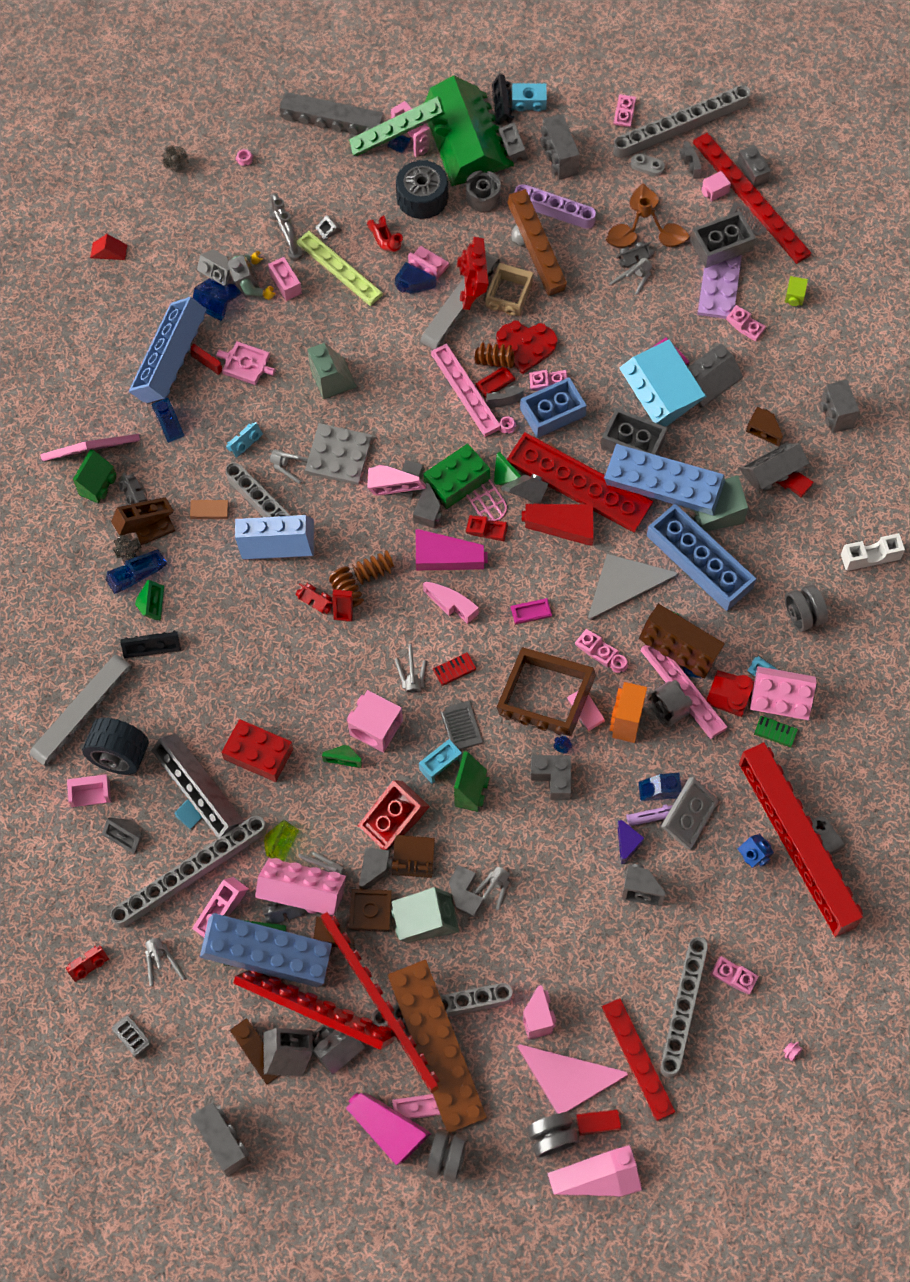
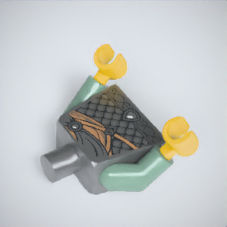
M256 251L251 256L249 254L234 256L228 262V266L235 284L244 297H262L263 295L267 300L272 299L276 294L272 292L274 287L268 286L265 290L260 288L252 264L256 265L263 260V258L258 257L261 253Z

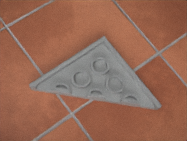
M607 554L588 620H592L662 585L664 582L676 578L677 572Z

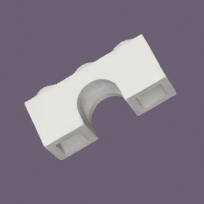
M898 533L881 537L877 543L870 546H864L863 541L846 544L843 547L841 557L846 571L901 560L905 549Z

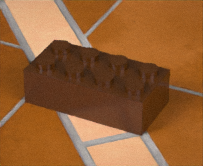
M659 603L647 619L639 637V640L645 645L651 646L662 655L676 661L678 665L684 666L695 675L704 679L725 645L724 642Z

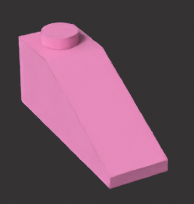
M378 465L369 468L367 488L373 495L426 489V484L420 477L388 466Z
M234 877L224 879L192 929L204 937L209 917L213 913L228 917L238 906L248 888Z

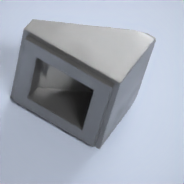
M328 215L315 227L325 240L342 230L334 219Z

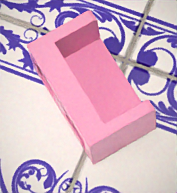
M284 257L268 264L270 276L286 301L302 294L301 284Z
M107 774L67 779L68 802L71 807L111 802L110 780Z

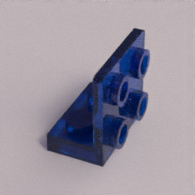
M209 278L194 288L192 298L207 309L206 314L221 321L225 317L227 304L241 295L242 292L233 284L227 283L226 286H223Z

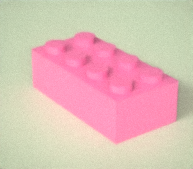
M268 858L258 876L255 898L320 913L328 912L329 915L334 916L343 898L346 876L338 872L323 871L317 867L310 868L299 863H288L278 858Z

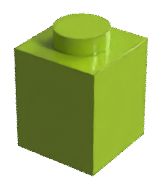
M790 276L785 303H789L791 306H802L808 279Z

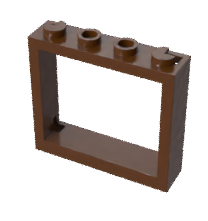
M522 647L498 702V713L500 716L506 717V720L514 719L526 726L529 724L534 725L542 731L550 730L559 736L563 734L572 737L596 677L594 667ZM525 663L582 679L566 722L508 705Z

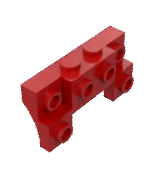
M473 237L472 244L469 243L467 250H463L461 257L458 256L457 259L460 275H463L465 280V289L460 293V302L463 303V309L470 310L475 299L486 293L488 287L484 238Z

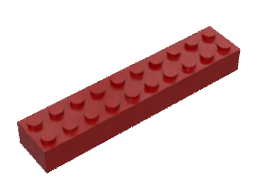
M763 742L743 751L739 766L834 937L836 938L855 929L863 918V911L859 904H855L852 899L851 889L843 883V876L840 870L834 867L830 852L828 850L825 851L819 833H815L812 828V820L803 812V805L800 799L794 796L791 783L785 780L781 765L776 764L772 749Z

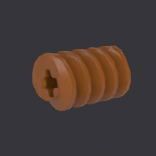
M482 342L475 351L474 360L476 365L482 364L485 366L488 364L489 366L495 365L496 367L502 366L503 368L509 367L510 369L514 365L515 357L512 345H509L506 350L504 344L499 349L498 344H495L494 348H492V344L488 343L487 348H485V343Z
M386 550L384 551V556L378 553L377 559L374 556H370V562L365 558L363 559V564L357 561L356 567L353 564L352 567L357 580L363 585L364 578L368 582H371L370 576L378 579L377 573H380L382 577L385 576V570L392 574L391 568H394V564L389 552Z
M344 566L335 570L330 575L329 582L334 590L352 591L354 608L363 603L364 599L360 598L362 593L358 591V585H354L356 580L351 579L353 574L348 573L350 568Z

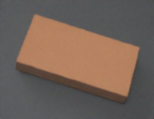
M191 500L190 519H228L229 502L228 500Z

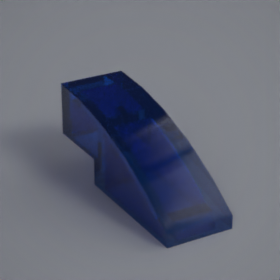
M159 549L126 560L123 566L107 571L105 580L113 593L116 594L158 572L167 565V562Z

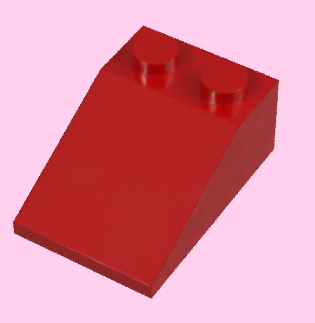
M393 780L357 826L381 849L389 850L394 845L395 835L406 834L421 819L430 806L405 782Z

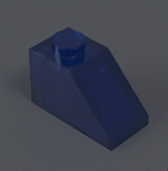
M405 262L395 276V286L403 293L422 292L435 289L436 277Z
M168 397L151 404L154 416L168 443L185 436Z
M679 773L658 774L638 782L640 801L677 799L682 791Z

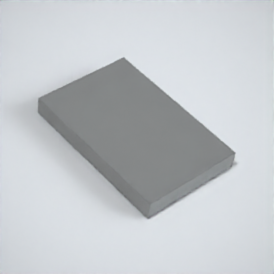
M689 777L661 827L683 847L691 850L719 800L695 778Z

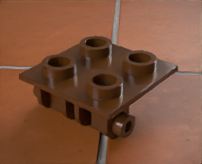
M395 835L392 875L432 878L435 838Z

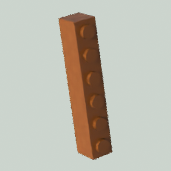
M523 189L510 194L507 204L548 296L564 291L567 285L566 279L527 190Z

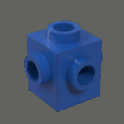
M761 834L751 836L738 848L744 861L752 868L758 865L763 867L770 861L769 857L775 853L770 843Z

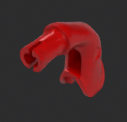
M384 215L379 218V224H376L374 220H368L367 226L382 250L389 252L400 250L403 236L400 233L391 235Z

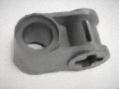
M817 817L813 820L812 828L815 833H819L825 851L828 850L832 855L844 848L843 840L826 818ZM816 826H818V827L822 826L823 829H818V830H817V829H816Z

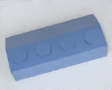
M307 515L235 519V539L242 559L314 556V519Z

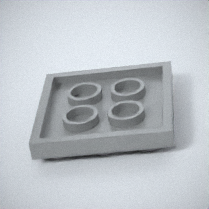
M319 423L305 468V474L359 485L372 435Z

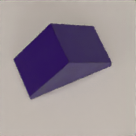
M618 820L621 864H625L643 844L644 837L623 820Z

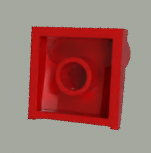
M717 670L706 701L714 708L742 717L754 681L747 675L737 676Z

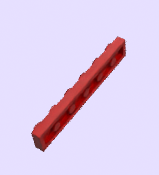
M621 998L603 1005L601 1008L656 1122L674 1114L675 1110Z

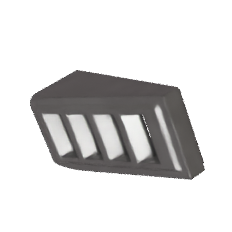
M128 1014L111 1027L136 1059L153 1046ZM126 1022H129L130 1025L127 1026L123 1031L119 1032L118 1029L122 1027ZM133 1028L134 1031L124 1038L123 1035ZM138 1034L139 1036L129 1044L128 1041ZM141 1040L144 1041V1042H143L142 1044H140L136 1049H133V1048H132V1047H133L134 1045H136L139 1041H141Z

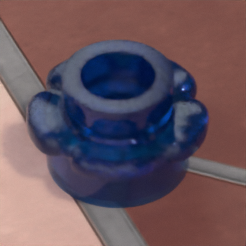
M560 736V738L556 737L554 739L553 747L556 751L565 754L572 748V743L568 737Z

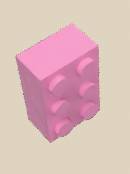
M757 666L750 710L809 720L816 688V677Z

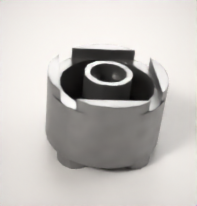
M477 171L471 174L466 183V201L468 205L481 213L496 208L501 200V184L498 176L490 171L488 173Z
M676 680L666 682L647 695V700H651L652 706H650L652 713L661 724L667 723V727H670L690 713L692 700L683 693L680 684Z

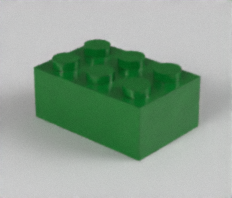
M468 443L423 473L424 483L430 484L436 498L446 509L491 479L490 468Z

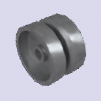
M811 583L803 586L800 591L793 590L785 594L787 612L798 631L803 632L812 628V624L819 626L828 621L826 603L819 589Z
M569 1112L543 1118L526 1128L530 1140H539L533 1145L536 1158L561 1152L580 1142L576 1130H567L573 1124Z
M437 1129L429 1156L426 1176L437 1178L441 1173L442 1167L445 1166L444 1180L455 1183L459 1170L462 1168L467 1136L456 1134L452 1139L451 1145L448 1146L449 1132Z

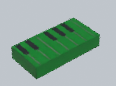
M760 716L754 735L791 748L798 729Z

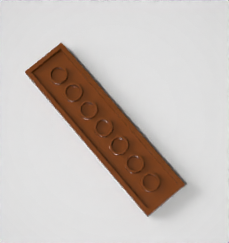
M426 959L387 974L409 1034L417 1045L415 1049L418 1054L422 1053L428 1062L426 1067L429 1072L434 1071L439 1079L437 1083L438 1090L432 1094L446 1131L451 1133L487 1118Z

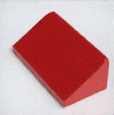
M618 1109L576 1114L579 1136L621 1131Z

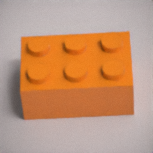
M624 682L623 688H618L609 731L613 732L612 738L635 743L647 687Z

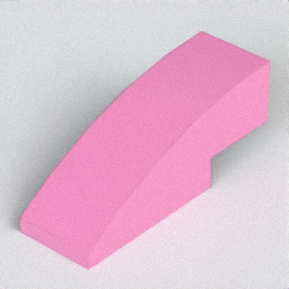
M423 583V591L448 616L455 611L468 624L479 615V608L460 593L439 584Z

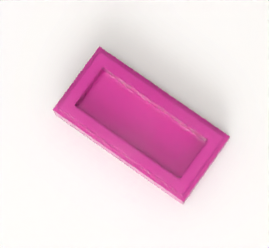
M548 598L510 607L515 625L552 617Z

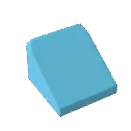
M189 799L175 812L176 817L189 829L202 818Z

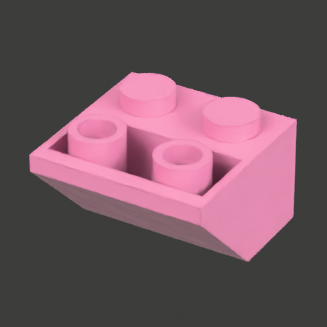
M542 985L537 987L523 1012V1023L528 1040L552 1034L553 1027H555L556 1018L553 1010L549 1011L550 997L548 991L543 990Z

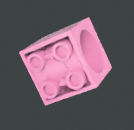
M367 690L365 695L359 697L357 701L358 706L355 711H351L348 715L350 736L384 753L403 722L402 707Z

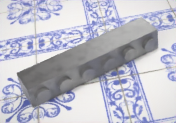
M285 92L279 107L281 118L287 121L295 120L302 124H314L319 128L328 127L335 131H347L352 135L361 134L384 123V112Z
M177 734L160 737L151 751L215 835L220 838L243 823L242 817Z

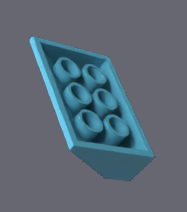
M670 339L632 357L619 367L651 420L659 425L667 427L707 397Z

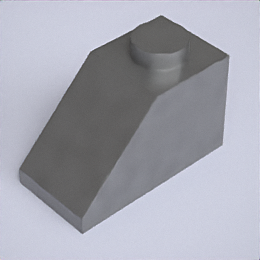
M532 474V477L523 475L503 485L501 489L540 504L548 483L542 481L543 477Z
M426 483V489H423L414 510L413 522L435 528L436 523L440 524L443 513H441L440 504L430 484Z
M365 847L359 882L360 889H368L386 876L388 869H392L393 857H390L389 850Z

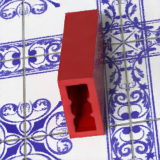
M593 504L525 505V511H522L521 521L525 522V528L593 546Z

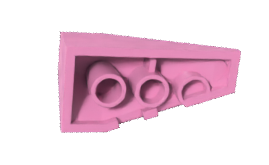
M630 1145L547 1173L554 1195L622 1197L642 1190Z

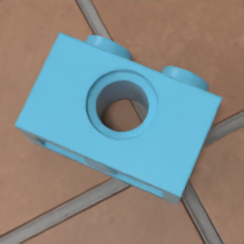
M512 83V109L520 112L525 110L537 112L546 110V83Z

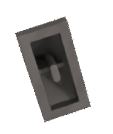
M111 817L107 818L101 834L133 854L137 851L142 838L137 822L131 819Z

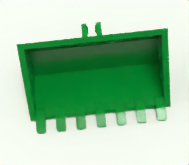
M454 75L429 89L425 102L439 97L445 115L428 122L451 186L466 183L468 177L477 171L495 173L514 166L513 161L506 158L508 155L506 148L501 146V144H504L502 137L497 135L500 127L492 123V121H495V115L488 112V110L492 109L491 104L483 100L488 98L486 92L481 91L477 85Z

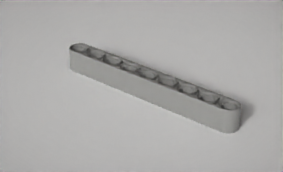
M743 85L735 87L618 136L614 140L613 153L618 158H625L748 105L750 89Z
M260 816L250 817L115 906L110 913L114 924L119 928L127 927L263 837L266 833V825L263 818ZM254 825H262L259 830H252ZM239 835L245 836L244 840L240 842L235 839ZM222 846H227L228 850L226 852H218ZM206 857H210V858H211V861H210L209 863H207V864H203V863H202V860H203L204 858H206ZM187 869H194L191 875H185ZM170 880H177L175 886H168ZM154 891H160L158 897H151V894ZM137 902L143 903L140 909H134V905ZM119 914H126L123 920H116Z

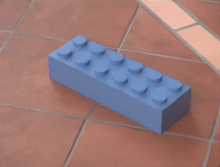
M192 297L170 303L128 392L144 403L165 399L169 395V389L177 378L176 374L184 363L183 359L191 348L190 344L198 333L199 325L204 320V314L207 310Z
M619 444L615 446L604 477L607 485L709 515H714L725 483L724 474Z
M676 504L671 506L648 526L647 537L726 611L731 609L754 588L756 578Z
M213 913L208 919L199 958L319 987L324 984L332 944Z

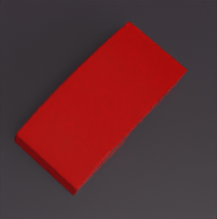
M799 472L789 474L788 478L784 481H776L783 488H789L801 498L814 483Z
M469 515L465 532L473 536L504 542L508 524L503 521H491L485 516Z

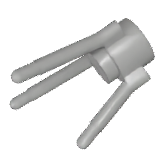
M642 258L633 267L610 282L609 285L612 286L625 276L629 277L635 273L639 277L644 276L636 290V294H639L647 278L651 275L649 271L652 269V264L649 260Z
M274 449L270 456V463L274 464L273 468L280 470L289 478L301 484L299 479L282 468V466L287 465L289 458L308 461V458Z
M409 644L410 675L407 676V679H405L399 659L395 658L403 689H406L407 693L421 692V688H424L426 660H423L420 678H418V675L414 673L412 644Z
M316 852L312 854L325 863L303 854H298L299 858L323 867L327 872H338L341 875L343 873L344 867Z
M496 867L494 872H490L488 877L474 890L473 894L477 895L489 881L491 884L483 895V899L488 897L494 887L500 888L502 886L496 910H499L506 888L510 883L507 880L510 874L505 869Z
M154 938L145 943L150 987L153 986L151 957L156 960L158 969H162L160 957L164 955L163 952L182 980L185 979L182 971L170 954L167 945L162 944L160 938Z

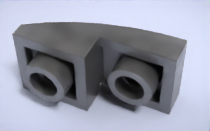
M684 141L683 148L680 149V159L684 160V165H689V173H692L693 179H698L701 175L699 158L693 147L687 141Z
M505 387V394L499 392L487 393V406L489 408L502 407L520 401L523 398L524 387Z

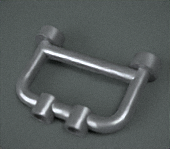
M272 193L270 196L272 205L269 210L270 217L278 221L290 247L288 250L289 258L293 261H298L302 258V250L297 245L296 234L291 224V215L285 211L284 200L279 198L276 193Z

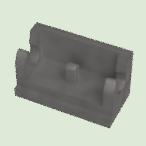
M515 122L499 128L509 158H512L513 163H517L516 159L518 157H521L523 161L528 160Z

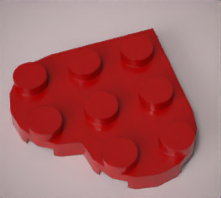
M514 320L503 325L496 333L499 349L503 344L506 350L509 345H512L515 357L514 366L521 374H524L549 357L557 346L556 334L544 323H538L527 328L519 321Z

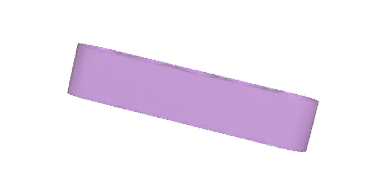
M525 184L518 185L515 188V192L523 189L527 190L534 209L538 213L585 229L592 228L595 225L596 212L590 206Z

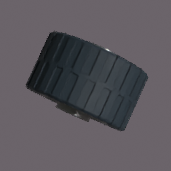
M416 160L402 167L396 176V197L401 211L415 219H429L439 215L448 203V177L440 165L429 160Z
M103 717L93 722L82 752L88 761L101 769L116 774L132 775L139 770L149 745V739L140 729L125 721Z

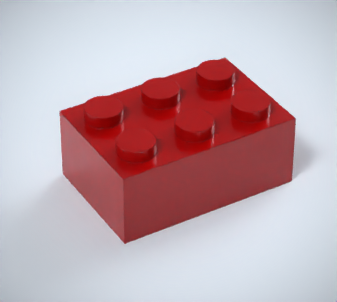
M239 719L221 753L224 760L277 782L294 748L292 741Z

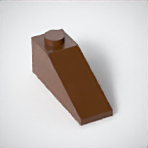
M166 497L117 507L111 522L119 536L137 532L173 514L174 510Z
M247 1018L230 1029L232 1036L266 1085L280 1076L264 1074V1042Z

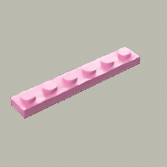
M447 343L432 350L431 356L484 437L498 431L501 428L499 422Z
M645 645L641 648L640 651L665 682L676 680L680 684L683 693L690 697L692 700L690 714L710 739L727 729L726 724L674 660L662 655L651 646Z

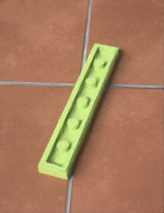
M310 231L297 240V244L369 306L383 296V293Z

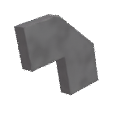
M458 865L449 880L457 910L475 918L484 903L482 897L468 891L477 875L475 872Z

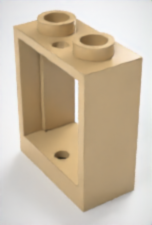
M499 263L486 295V307L494 311H503L511 316H520L533 283V272ZM501 279L524 285L518 304L494 297Z

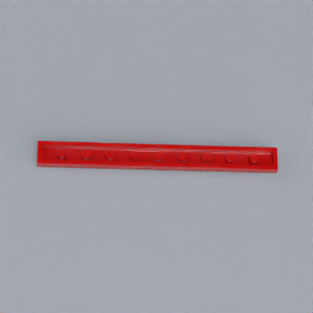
M707 132L693 140L695 147L717 172H723L731 183L730 187L756 218L759 219L792 260L798 264L811 256L810 250Z
M328 912L321 915L323 924L432 1094L438 1090L437 1083L439 1079L434 1071L429 1072L426 1067L428 1064L426 1058L422 1053H417L414 1048L417 1046L411 1035L407 1037L403 1031L406 1029L400 1018L396 1019L392 1014L395 1011L389 1001L385 1002L381 995L384 993L378 983L374 985L370 978L373 976L367 966L363 968L359 962L362 960L356 949L352 951L349 944L351 941L345 932L341 934L338 929L340 924L336 917H331Z

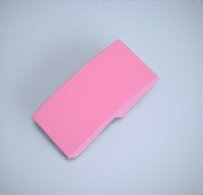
M619 94L614 125L631 127L636 97Z
M737 305L726 317V320L735 329L755 342L766 328L765 325L752 319L751 313Z
M547 370L529 373L530 388L534 391L542 390L568 378L566 370L548 373Z
M587 629L575 642L579 649L607 668L613 656L619 654L617 649L604 643L600 636Z
M578 691L567 697L571 706ZM588 695L579 718L587 730L590 731L605 722V720Z
M722 956L718 958L710 973L711 976L748 995L751 993L759 977L743 966L738 967Z

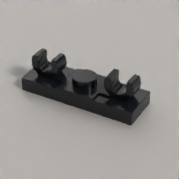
M499 73L491 85L496 124L502 125L505 120L512 122L515 116L511 115L514 109L508 106V95L512 91L508 87L511 83L505 80L504 74Z
M175 630L169 633L163 632L162 634L120 639L124 658L181 651L179 634Z

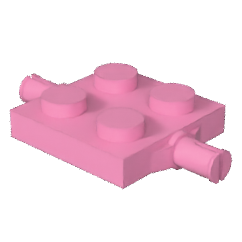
M237 341L229 353L218 350L216 355L226 360L222 369L224 375L253 385L257 384L263 373L274 376L276 371L275 368L266 366L270 358L269 352Z

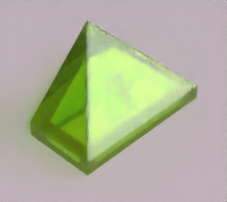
M282 820L263 839L266 856L271 859L278 858L285 861L299 829Z

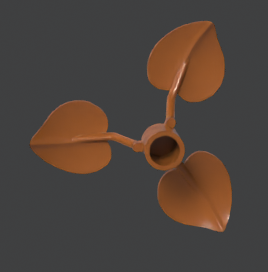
M642 183L634 191L629 202L630 207L637 211L633 227L630 229L626 224H617L609 230L606 242L615 247L631 246L637 240V234L633 231L636 229L639 217L648 218L650 215L653 216L657 228L661 232L658 239L664 246H678L689 240V234L684 228L674 223H668L663 229L661 228L655 215V210H653L658 205L659 198Z

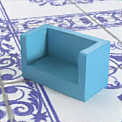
M448 739L419 762V770L433 784L435 777L456 760L458 762L462 760V753Z

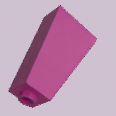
M415 529L416 571L484 569V563H488V552H484V545Z
M356 1093L349 1099L350 1104L346 1109L396 1165L402 1164L431 1135L428 1130L368 1093Z

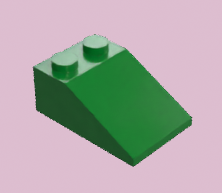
M467 751L463 752L456 778L454 803L455 807L478 812L479 806L483 807L485 795L482 794L484 788L488 789L490 777H487V769Z

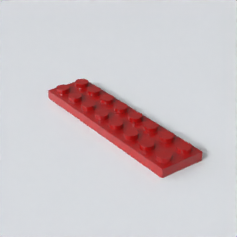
M526 432L523 433L507 457V461L515 469L532 477V474L543 477L542 481L548 483V487L580 504H593L594 512L633 533L636 532L653 505V501L643 495L607 485L604 474Z
M248 970L236 975L233 984L379 1050L393 1043L396 1038L389 1027L377 1026L373 1024L371 1019L366 1017L359 1018L354 1015L353 1011L339 1009L336 1007V1004L330 1001H321L317 999L318 997L315 994L299 991L297 986L281 983V980L277 977H268L262 973Z

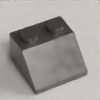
M639 864L628 865L622 899L662 907L665 891L649 869Z

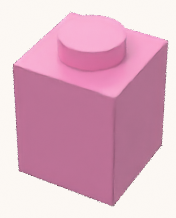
M720 171L703 180L702 193L713 201L729 193L731 183L723 172Z

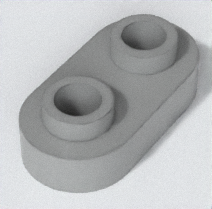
M635 154L631 158V167L636 171L652 176H659L664 172V163L659 159L644 154Z

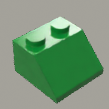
M90 449L75 474L73 482L79 496L99 504L100 500L106 497L108 493L107 488L115 482L117 475L112 464Z

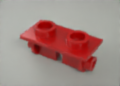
M308 582L306 585L299 583L302 589L297 590L295 594L298 596L297 598L308 605L311 604L312 600H315L312 607L322 614H328L331 610L329 605L333 604V601H331L332 597L324 592L322 594L316 592L317 588Z
M95 945L84 953L86 959L82 960L81 957H78L71 963H68L69 966L66 967V970L74 982L85 978L88 973L103 966L109 960L101 945L97 947Z

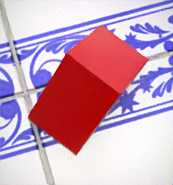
M106 234L93 242L90 258L125 260L128 245Z

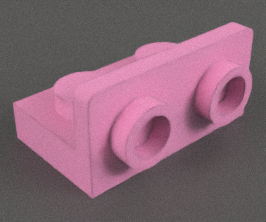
M422 246L414 254L411 252L408 254L410 267L414 270H421L428 278L438 280L449 266V262Z

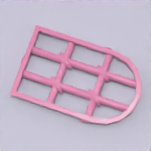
M489 480L493 487L491 490L488 491L484 485H481L485 493L480 495L474 490L473 492L476 497L472 500L469 495L466 496L479 516L486 512L491 518L489 520L498 521L504 517L507 506L504 498H502L492 481ZM495 490L501 501H494L489 493ZM488 495L493 505L486 506L481 497ZM479 500L484 510L479 512L473 501ZM502 502L505 506L504 513L498 507V504ZM496 508L501 516L494 519L489 509Z

